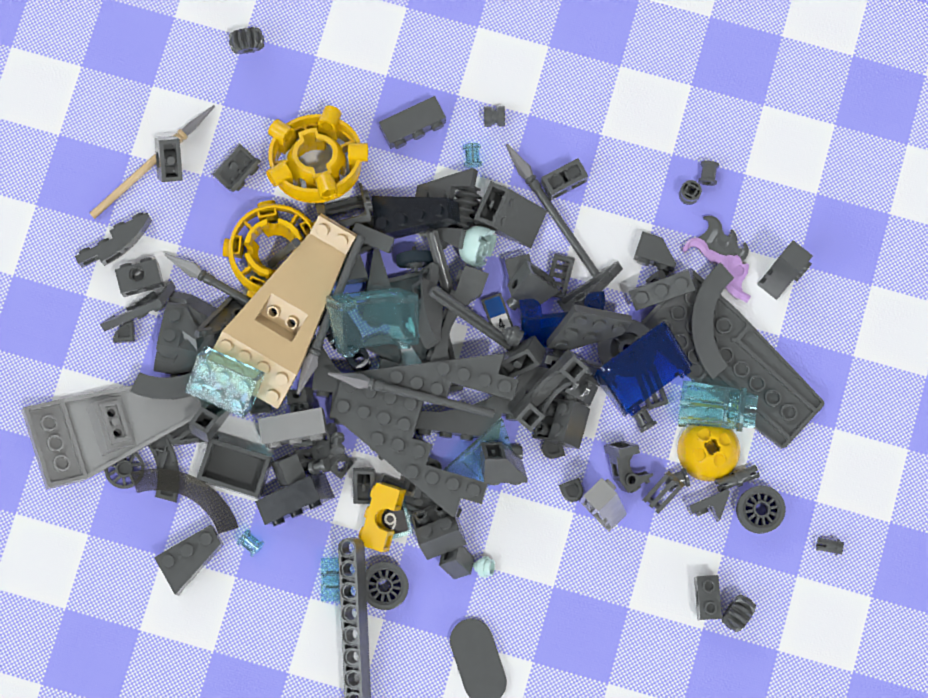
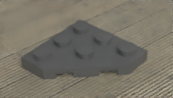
M574 304L546 340L547 348L558 351L573 350L623 335L633 323L632 317L630 315Z

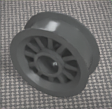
M762 485L745 491L740 496L736 506L737 518L741 525L748 531L757 534L768 533L776 529L782 523L786 512L782 496L775 489ZM757 504L765 506L766 513L764 515H759L756 512ZM747 513H752V515L748 518Z
M379 562L366 570L367 602L371 606L380 610H390L396 608L405 600L408 594L409 583L406 574L399 566L390 562ZM382 570H386L385 577L382 575ZM389 571H392L394 573L388 578ZM379 572L380 579H378L374 574ZM396 575L399 577L398 580L392 581ZM373 577L377 583L370 582L371 578ZM383 580H388L391 583V588L387 592H382L379 589V583ZM401 582V587L394 586V584ZM369 585L376 586V588L369 590ZM393 589L400 590L399 594L397 595ZM378 591L374 597L371 595L372 592ZM380 594H382V595H381V601L376 600L377 597H378ZM389 594H393L396 598L391 600ZM385 595H387L389 602H384Z

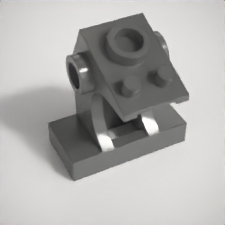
M627 441L604 445L605 453L609 454L613 480L622 491L633 493L640 489L643 482L646 484L650 482L649 478L653 476V473H647V471L633 473L630 467L632 456L640 453L639 445Z

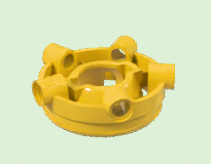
M325 106L322 114L301 116L288 123L276 119L268 130V135L273 138L268 150L270 169L266 170V175L274 187L279 186L285 194L298 201L306 203L332 201L347 193L357 182L362 162H368V143L360 142L353 128L340 120L342 113L334 106ZM339 138L345 143L340 145L336 140ZM327 143L333 150L332 158L326 164L327 171L316 174L313 167L305 166L298 159V157L300 158L303 154L312 150L324 151ZM288 152L287 160L278 161L281 153L286 154ZM348 152V161H349V170H350V173H349L344 179H342V180L340 181V176H339V174H340L341 176H345V174H346V170H347V160H346V154H345V153ZM300 178L306 182L307 188L301 187Z
M267 200L258 203L257 208L246 213L238 221L231 233L230 239H224L223 257H229V262L236 278L248 289L246 296L252 298L266 281L252 275L248 280L245 275L253 270L259 276L269 279L276 271L265 267L261 263L258 255L260 246L255 242L256 238L264 233L268 238L271 236H282L290 242L294 238H298L301 243L304 239L295 226L297 220L300 218L303 221L299 225L305 238L310 233L316 220L312 222L306 215L295 208L276 204L274 200ZM277 211L293 214L294 217L289 222L279 218ZM258 216L260 222L252 227L248 222ZM244 226L249 230L245 240L242 236L238 235ZM244 246H245L246 249H247V253H245V254H244ZM244 254L248 267L240 272L235 258L242 259Z

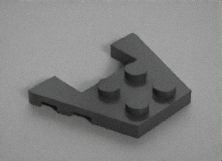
M470 168L417 185L415 197H444L454 200L456 188L475 189L478 171ZM448 226L437 229L441 241L458 249H463L466 235L465 230L448 228Z

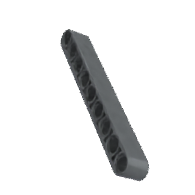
M352 537L341 540L338 545L344 698H356V695L359 698H371L365 546L360 538ZM350 542L354 546L353 552L349 550ZM351 564L355 568L354 574L350 571ZM352 586H353V587L355 588V590H356V593H355L354 596H353L352 593H351V587H352ZM353 608H355L357 612L356 617H353L352 615ZM353 630L357 632V639L353 637ZM354 652L358 654V661L354 659ZM355 674L359 676V683L355 681Z

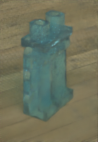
M683 381L678 427H687V425L736 429L738 432H742L743 427L755 428L756 414L745 413V408L757 409L758 395L747 393V388H740L739 390L730 387Z

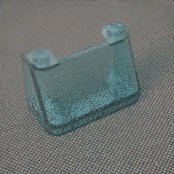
M384 288L326 297V308L336 349L339 354H342V357H354L355 353L359 352V348L394 344L399 349H410L411 345L419 344L418 294L401 288Z

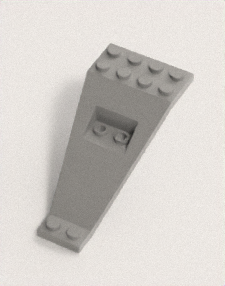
M130 385L23 407L21 411L45 489L48 490L85 481L188 424L200 407L217 392L216 385L199 394L174 400L151 399L130 392L133 386ZM107 411H110L113 417L108 416ZM113 432H118L119 437H116Z

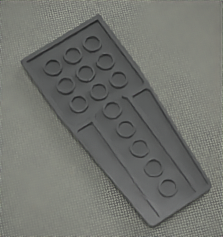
M692 269L698 288L658 303L641 323L647 326L653 333L657 351L681 373L780 449L786 448L822 409L825 404L823 399L740 311L722 295H720L714 311L713 332L718 350L729 366L711 380L699 362L692 341V309L698 291L704 282V279Z

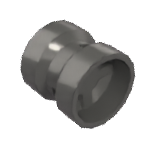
M484 106V127H491L495 123L499 127H505V106H498L496 110L490 106Z
M694 180L684 182L679 191L680 201L686 205L695 204L702 192L700 184Z

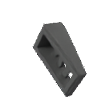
M554 253L549 275L565 280L564 283L556 282L557 286L562 287L563 290L555 294L554 297L563 298L566 296L575 257ZM557 261L567 262L569 266L559 265ZM555 269L567 271V274L556 273Z

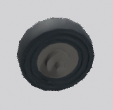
M413 246L410 251L401 252L396 255L398 267L414 269V272H418V268L426 267L431 262L434 263L431 251L416 250V246Z

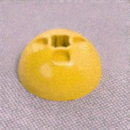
M715 419L698 420L690 424L682 432L677 445L678 459L681 466L692 477L701 481H715L716 479L728 476L735 469L740 458V443L735 432L727 424Z

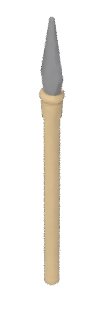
M215 105L189 122L182 130L179 129L174 136L180 139V144L183 142V139L186 140L188 135L200 125L215 108ZM156 153L89 214L96 219L156 165Z

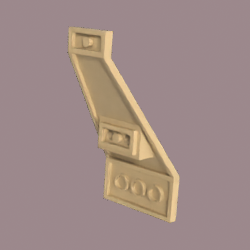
M321 213L306 238L224 328L204 366L279 409L300 371L357 234ZM271 308H274L277 311V314H274L271 311ZM290 319L295 321V325L290 323Z

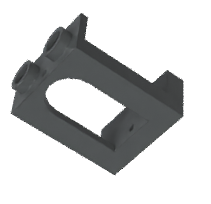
M358 183L361 192L359 196L327 204L315 203L317 215L319 216L322 213L327 216L354 208H362L365 211L360 215L335 222L347 227L355 225V223L370 221V212H373V207L368 189L363 190L362 183Z

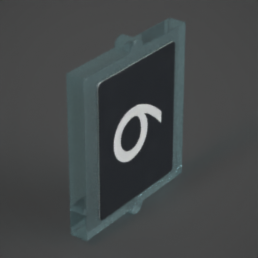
M403 500L401 510L392 511L386 509L384 511L382 522L386 528L395 531L393 539L413 534L410 522L411 515L408 513L405 500Z

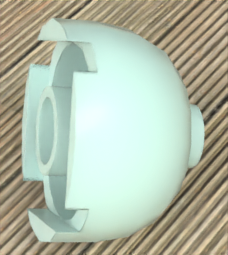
M473 226L466 230L463 249H459V255L463 261L476 269H481L487 263L484 261L486 256L491 257L496 245L497 236L493 234L495 231L484 226Z

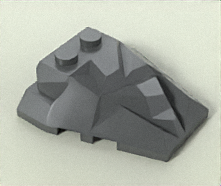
M176 291L172 292L169 301L166 303L158 336L154 362L155 372L181 375L183 372L196 371L205 365L221 332L197 338L194 334L196 329L217 309L216 307L194 295Z

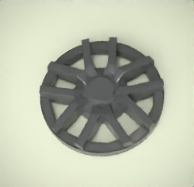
M134 453L130 461H127L125 458L118 462L117 465H112L115 468L112 472L109 473L108 468L104 470L107 480L113 486L128 489L136 486L141 481L145 473V465L141 456L138 453ZM135 456L138 458L140 463L132 464L135 459ZM141 466V472L133 471V467ZM117 473L119 476L112 480L110 476ZM132 474L139 475L136 481L134 480ZM126 477H130L132 484L127 485ZM122 478L123 485L116 484Z

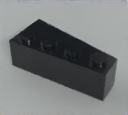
M371 196L374 229L394 239L461 223L459 203L449 198Z

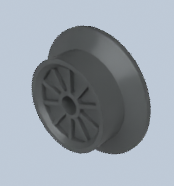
M632 320L633 323L623 335L598 342V356L602 365L610 373L619 377L632 378L643 374L651 367L656 357L657 345L653 333L647 326L636 320ZM623 347H628L630 352H625Z

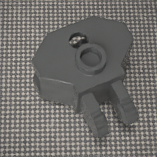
M584 374L574 385L566 387L559 394L564 396L565 400H573L589 407L598 386L588 380V376Z

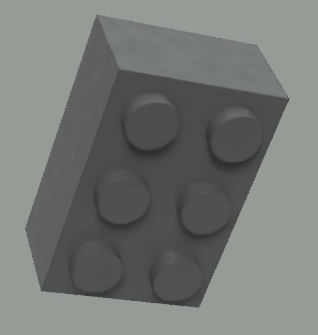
M211 439L207 445L196 479L259 500L261 499L273 459L267 455Z

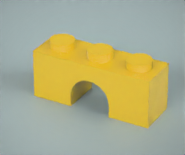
M384 482L376 483L372 487L370 493L371 503L366 508L364 514L366 518L365 524L361 527L358 535L364 542L365 547L379 552L389 551L395 531L384 526L382 515L386 509L392 511L401 510L406 489Z

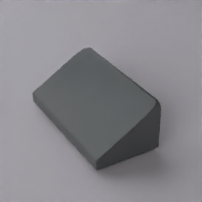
M355 223L352 232L364 237L363 243L387 253L392 252L394 245L393 237Z

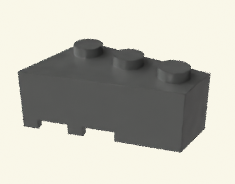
M209 525L155 556L154 559L173 593L179 596L224 544L214 526Z

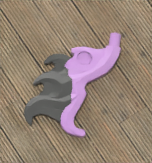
M704 216L703 219L708 221L709 225L707 231L698 238L689 239L682 251L685 253L690 247H696L711 264H719L721 262L734 277L725 289L736 300L739 298L748 303L751 296L743 292L741 288L742 282L749 270V264L742 263L748 256V245L744 242L743 248L740 249L737 244L736 233L733 229L730 230L731 235L727 236L722 230L721 222L716 217Z

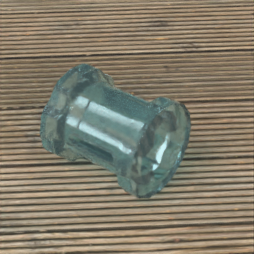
M468 143L463 145L466 159L464 166L466 168L482 166L479 155L481 144Z
M249 529L236 542L238 546L242 545L248 550L251 557H254L265 544L263 541L256 539Z

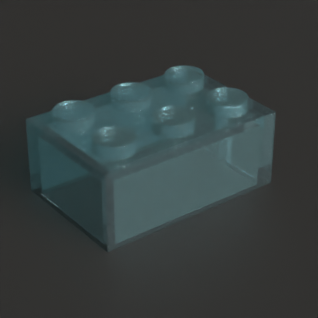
M206 346L197 355L192 370L193 373L190 375L185 392L244 418L253 407L265 372Z

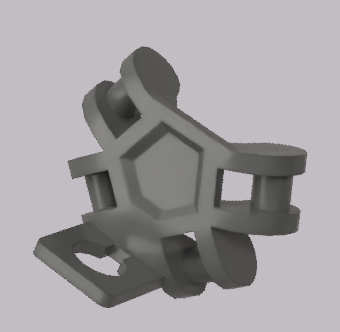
M328 423L327 439H325V435L322 440L316 441V445L310 449H298L293 454L298 455L303 470H309L311 475H317L321 470L324 473L331 471L342 479L354 462L344 454L345 447L342 444L345 440L344 434L337 432V427L334 423ZM345 461V467L338 471L337 464Z

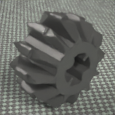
M243 28L234 30L229 34V45L235 54L254 53L264 47V35H262V31L259 28Z
M744 595L736 596L723 614L722 623L730 630L735 632L741 631L752 618L756 604Z

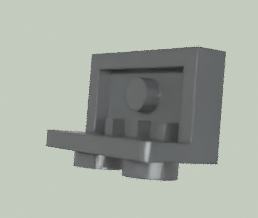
M238 143L211 175L227 190L231 192L239 191L246 183L244 180L249 175L252 176L259 169L258 164L261 161Z

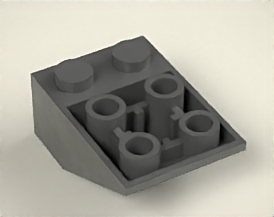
M490 181L474 217V225L490 228L495 231V234L531 249L547 214V210L516 192Z

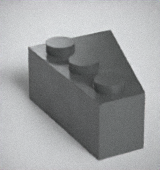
M792 240L757 285L777 300L793 280L797 282L812 265L809 260L813 255Z

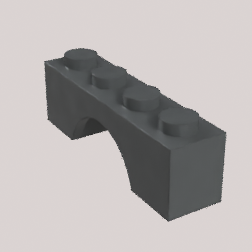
M567 349L511 411L512 415L531 432L545 417L547 408L552 400L563 389L574 385L589 368Z

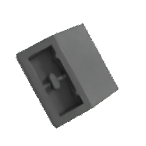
M553 399L547 408L545 417L535 427L532 438L567 448L580 449L590 408L573 400Z
M481 442L480 468L484 483L489 485H499L500 483L520 485L521 483H528L523 461L503 442Z
M438 504L410 514L418 545L427 560L467 545L458 517H452Z

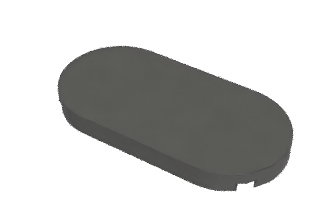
M466 619L459 622L451 632L450 646L467 695L470 698H501L506 690L507 679L491 630L485 623L477 619Z

